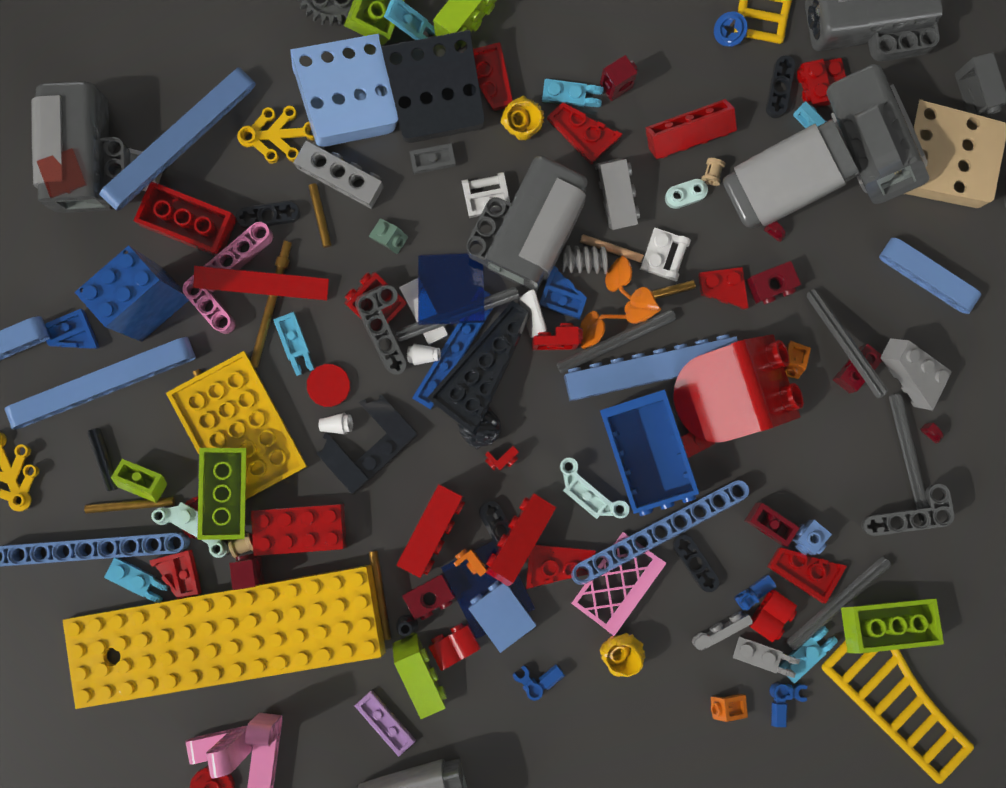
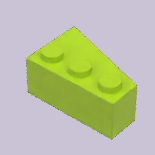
M415 633L411 637H405L392 643L394 664L420 719L446 709L444 701L447 699L446 692L443 686L439 687L438 675L435 668L430 666L428 653L425 648L423 649L418 634Z

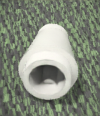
M413 344V346H409L407 349L408 362L414 365L440 361L441 358L440 348Z
M346 413L319 419V430L321 432L346 435L347 432H351L353 429L351 415H346Z

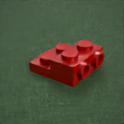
M842 58L827 61L819 59L801 64L797 71V79L802 84L803 102L806 101L814 108L830 105L826 94L827 88L832 83L846 77Z
M376 272L372 274L366 273L359 281L361 286L357 290L352 288L344 297L347 299L344 304L360 319L361 317L355 306L357 297L380 285H389ZM384 289L381 292L383 301L391 298V291L389 289ZM399 294L395 303L381 309L387 323L407 304ZM369 298L363 299L361 308L363 310L371 308V300ZM376 318L371 321L370 326L372 330L380 328V319Z
M561 323L560 327L555 328L554 336H551V332H539L538 336H534L532 348L533 350H576L581 341H583V329L573 327V323Z

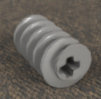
M566 245L563 252L562 271L564 273L566 267H568L570 273H573L574 268L577 267L578 272L581 273L583 267H586L587 273H590L592 267H594L596 274L599 273L601 268L607 274L608 254L605 247H601L598 252L596 246H592L589 252L588 247L584 246L580 252L579 246H575L572 252L570 245Z

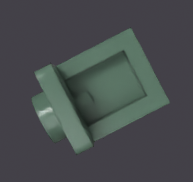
M381 218L369 235L372 240L389 248L395 254L399 253L408 239V236L401 229Z

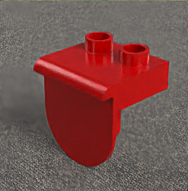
M773 334L731 343V345L695 357L682 368L674 386V404L681 422L692 434L710 442L730 441L801 418L798 409L803 408L804 400L796 383H789L784 368L790 362L788 350L781 340L775 341Z

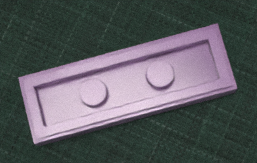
M373 690L355 704L356 709L398 757L416 741Z

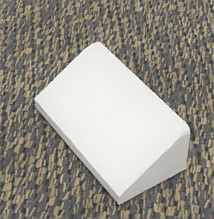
M534 289L519 297L520 306L530 314L526 325L530 337L533 338L538 336L539 332H547L536 292Z

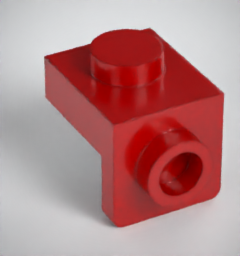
M512 446L498 460L487 452L485 453L487 456L485 462L493 470L496 468L501 470L505 465L511 467L519 459L516 456L519 451Z

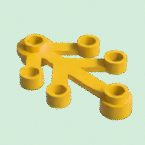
M286 106L282 115L268 130L260 131L266 122H273L276 118L272 108H264L262 115L252 126L242 127L237 134L238 141L242 146L255 147L264 155L267 162L271 164L276 163L279 156L275 150L268 149L260 140H270L286 154L289 161L294 162L299 153L298 150L290 147L282 139L306 137L309 140L315 139L313 135L309 134L311 130L309 121L305 123L303 128L282 129L289 120L292 121L297 117V111L293 106ZM289 110L294 111L291 116H287V112ZM267 112H272L271 117H265ZM248 134L252 135L250 140L245 139ZM291 152H296L294 158L289 157ZM269 154H275L273 159H268Z
M0 432V467L2 470L0 471V481L7 483L11 491L0 489V498L7 500L10 508L14 511H25L32 502L31 495L28 492L34 478L39 474V468L36 465H26L23 468L25 478L21 486H19L17 479L26 457L31 453V449L28 445H17L14 450L16 458L11 467L3 448L7 438L4 433ZM22 447L25 448V453L23 455L20 454V449ZM30 467L34 469L32 475L28 473ZM17 497H21L22 502L20 504H17L16 502Z

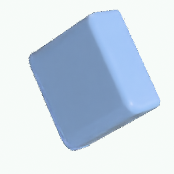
M379 34L290 49L292 69L299 86L315 142L318 146L326 147L386 135L395 130L398 115ZM367 44L375 46V54L369 55L365 53L364 47ZM351 48L354 50L355 56L351 59L345 58L342 53L343 50ZM324 52H330L334 59L332 62L326 63L321 59V55ZM308 56L312 59V64L308 67L302 66L299 62L300 58Z

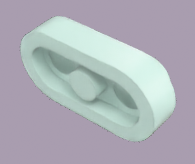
M693 179L672 186L665 195V202L673 209L699 202L707 195V184L701 179ZM698 186L701 192H695L694 187ZM678 193L680 199H675L673 194Z

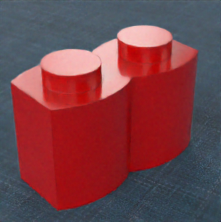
M773 589L766 594L760 606L752 615L751 619L753 622L749 627L771 642L775 639L779 640L785 631L783 629L785 623L792 621L796 616L797 611L795 609L797 605Z
M459 623L450 629L452 633L446 636L439 634L431 639L432 644L428 647L441 671L481 649L468 624L463 625Z

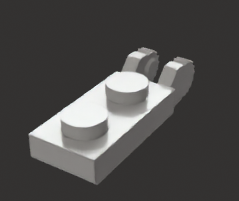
M737 612L729 617L730 621L724 624L720 622L710 627V632L697 633L691 642L698 650L708 648L751 625L753 621L747 613Z
M739 636L733 655L734 659L795 678L796 673L790 669L779 667L780 660L784 659L792 664H799L800 659L784 654L781 650Z

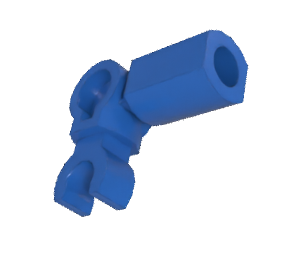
M766 574L749 586V591L748 589L743 590L734 599L742 610H749L755 603L760 602V598L777 586L772 578Z
M557 664L540 676L539 682L534 677L531 679L529 669L525 665L521 667L525 672L524 677H519L515 672L512 674L515 681L523 684L522 688L525 690L528 698L533 701L539 700L543 695V690H549L565 677L564 672Z
M776 682L770 686V695L774 698V702L771 705V726L787 727L788 704L785 701L792 700L793 698L800 702L807 701L806 697L799 696L801 689H807L806 685L798 683L792 687L791 684Z

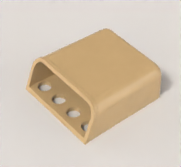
M919 99L914 131L927 159L926 170L930 178L924 185L906 192L904 195L907 194L972 208H980L992 202L995 197L1006 142V123Z

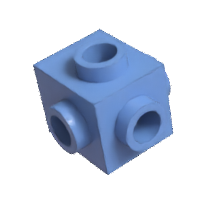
M808 520L805 525L801 524L799 526L800 529L792 541L797 544L795 547L804 555H807V553L816 555V553L820 554L826 548L827 544L825 542L832 534L816 520Z

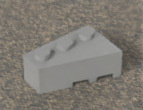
M616 158L594 163L595 170L598 169L600 182L598 183L599 188L603 192V205L609 228L615 230L637 225L640 212L638 206L634 204L633 197H636V190L634 184L630 182V176L632 175L630 162L627 163L626 159Z
M890 338L881 356L882 361L892 376L899 380L902 385L901 389L909 395L913 407L934 410L952 371L911 341Z

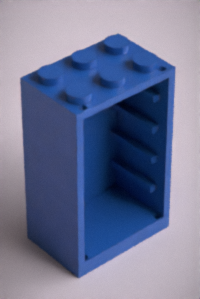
M129 245L75 291V294L106 328L141 342L189 301L184 295L182 288L163 267Z
M666 390L600 410L633 514L639 513L640 516L652 513L653 508L658 506L662 510L674 506V502L681 499L683 503L696 499L699 490Z

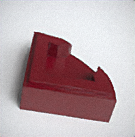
M777 221L764 228V231L777 241L781 242L786 236L785 230Z
M934 423L924 424L920 429L935 444H938L944 437L942 431Z

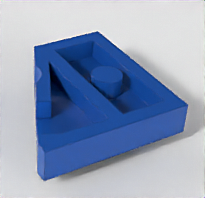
M554 266L547 279L539 305L580 320L587 297L577 290L574 284L569 279H566L558 271V268Z
M78 309L45 323L50 337L46 340L48 346L86 349L100 348L83 309Z

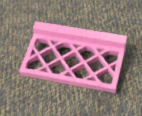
M622 532L614 544L630 536ZM635 541L636 545H637L639 548H645V547H643L641 544H639L638 542ZM617 548V556L619 558L627 556V554L620 555L619 548ZM647 551L644 554L653 559L647 567L638 568L637 558H634L635 569L623 570L621 565L619 566L620 571L608 572L602 575L606 578L607 589L594 591L593 581L585 584L571 604L615 636L662 571L666 562L652 552ZM603 559L598 568L602 569L604 567L606 569L607 561ZM639 570H645L642 573V575L639 576ZM636 571L638 580L635 585L625 586L623 573ZM621 573L623 586L610 588L608 575ZM591 585L592 591L586 592V590ZM626 588H632L630 592L626 594ZM623 589L625 599L622 603L612 604L610 591ZM608 591L610 605L597 606L595 593ZM592 594L594 607L584 608L578 601L583 595ZM613 606H619L617 610L614 612ZM610 607L612 617L607 624L599 619L597 609ZM595 609V615L588 610Z

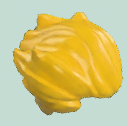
M521 96L510 102L505 108L501 117V124L510 134L516 136L518 140H528L541 129L544 123V111L541 110V106H538V103L527 99L526 96Z
M624 633L622 635L610 636L600 648L601 659L614 676L630 677L636 675L643 668L645 651L642 647L644 644L636 639L633 634Z

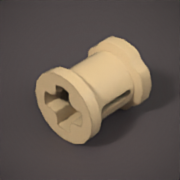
M708 158L706 162L707 169L701 180L708 185L718 186L721 182L719 179L721 171L726 163L720 159Z
M250 532L245 534V539L234 541L231 539L228 541L229 550L235 559L240 554L250 550L253 551V539Z

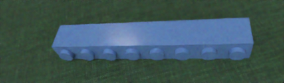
M729 334L716 337L717 341L709 342L708 339L695 342V346L687 347V344L674 346L675 350L666 352V348L653 351V355L649 356L640 353L632 355V359L624 361L623 358L610 360L611 364L604 366L602 362L589 365L590 369L581 370V367L569 369L568 373L564 375L569 401L677 378L682 368L690 360L737 342V336L730 338Z

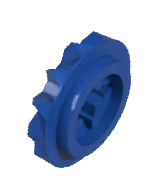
M727 12L720 16L714 26V36L717 42L727 47L741 44V41L747 36V28H749L746 18L738 12ZM733 24H735L734 28L738 31V33L735 32L728 35L729 32L724 28V26L732 27Z

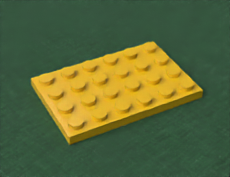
M245 351L166 392L198 454L199 448H246L245 500L308 467Z

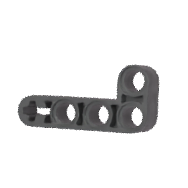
M383 284L358 296L355 306L384 367L390 373L397 375L405 370L406 361L381 309L395 303L398 294L394 287ZM384 289L391 291V298L387 301H383L381 298V292ZM369 298L372 303L371 308L363 310L361 302L363 299ZM376 318L380 319V328L372 330L370 326L371 321ZM388 338L391 342L390 347L385 350L381 349L380 342ZM389 354H392L393 358L399 361L397 363V368L390 366L393 364L391 358L388 356Z
M932 484L925 491L926 508L869 515L862 520L861 527L866 534L880 536L949 526L954 521L950 491L943 484ZM937 487L943 492L940 500H935L932 496L933 490ZM940 510H944L947 513V519L944 522L937 520L936 516ZM917 513H921L924 517V522L919 526L913 521V517ZM894 516H898L901 519V525L896 529L890 525V520ZM884 517L885 527H875V531L867 527V525L871 524V520L875 523H883L882 518Z

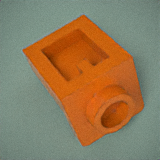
M790 340L787 345L790 362L784 368L787 377L799 379L806 370L811 348Z
M465 548L455 555L457 559L454 562L455 566H458L467 559L469 562L466 565L474 575L478 573L481 577L486 573L487 567L473 549L467 551Z
M746 695L712 696L711 712L713 719L729 722L748 718Z

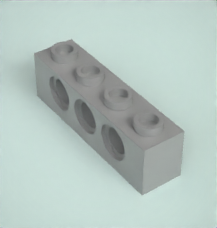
M305 141L293 162L296 168L372 209L384 188L382 181H380L381 178L372 172L369 174L362 171V167L354 162L349 164L343 161L344 158L336 152L328 153L324 150V147L318 146L315 141L313 144ZM319 160H326V164L324 166H316ZM340 169L345 170V174L342 177L335 176L336 171ZM356 180H364V184L361 187H354Z

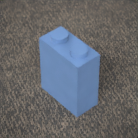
M497 580L488 587L489 592L482 596L479 593L472 598L468 609L501 653L536 627V623L511 588Z

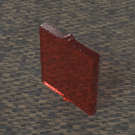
M73 148L61 152V164L53 155L37 161L50 198L64 193L70 194L72 190L87 185Z

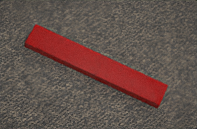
M194 266L193 288L327 300L329 279Z

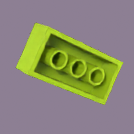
M353 0L344 26L363 36L379 34L380 44L384 45L390 40L395 27L392 22L384 17L390 0Z
M448 0L433 19L435 36L467 30L475 32L480 27L485 14L489 15L495 6L494 3L497 0ZM462 40L455 43V50L457 51L459 47L463 48L466 42Z
M199 448L197 540L245 539L246 448Z
M937 599L841 608L847 653L861 654L944 644Z

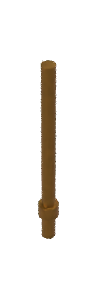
M283 242L280 256L277 257L275 266H277L276 274H284L285 269H288L291 242ZM274 295L268 296L251 357V362L256 368H258L277 300V296Z

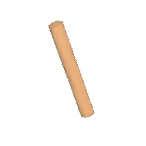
M584 234L580 240V243L596 246L598 249L605 247L607 252L625 256L640 263L644 256L643 254Z

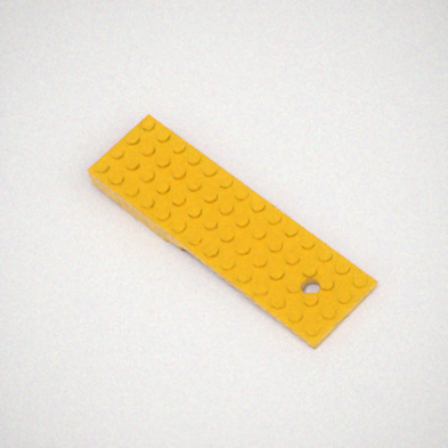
M372 565L273 581L251 588L227 590L63 619L75 709L380 658L386 653ZM110 648H114L120 653L121 658L117 664H112L107 659V652Z

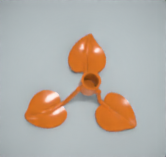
M625 256L617 258L606 274L605 284L608 290L615 292L619 289L630 300L625 305L626 315L602 314L599 316L596 311L588 313L580 324V328L583 329V341H581L580 345L583 349L591 347L601 340L605 331L603 319H627L630 323L637 324L645 322L661 311L650 289L641 287L632 296L624 290L623 286L629 284L632 277V267Z

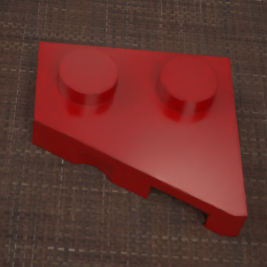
M743 267L700 272L698 274L702 296L715 298L722 303H729L743 310L748 309Z
M192 550L149 560L151 566H155L162 574V580L171 587V591L177 599L202 593Z

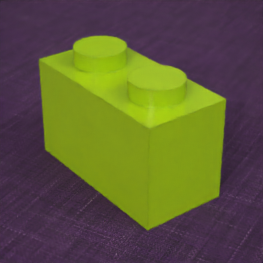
M124 459L120 461L111 477L118 488L155 503L159 501L168 485L161 474Z

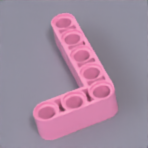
M254 223L204 265V267L240 270L272 242L273 233L265 223ZM260 230H266V235L263 238H257V233ZM249 244V250L242 253V245ZM227 258H233L232 264L228 267H225V260ZM194 275L191 276L183 284L184 295L215 330L223 334L231 333L236 326L235 320L212 294L215 290L199 288V292L196 295H192ZM213 302V309L206 312V304ZM227 318V325L224 328H220V320Z
M258 713L248 723L245 743L253 744L247 788H274L282 715Z
M247 726L186 740L189 763L197 764L208 761L211 778H218L232 773L253 749V744L245 743Z

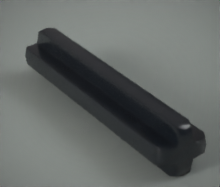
M91 429L87 434L106 491H114L118 487L111 479L114 469L101 429Z

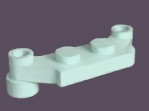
M565 458L561 461L560 470L563 473L565 483L563 491L596 519L599 516L625 518L629 514V506L626 502L621 500L610 502L577 474L578 463L575 459ZM567 462L572 464V469L570 471H567L565 469V464ZM618 505L622 506L621 513L616 512V507Z
M180 502L179 506L160 507L152 512V520L158 525H167L171 522L197 537L198 511L187 504ZM160 513L163 514V517H162L161 520L159 519V514H160ZM202 540L208 544L209 552L216 558H223L229 553L228 543L224 540ZM217 545L220 546L219 553H217L215 550Z

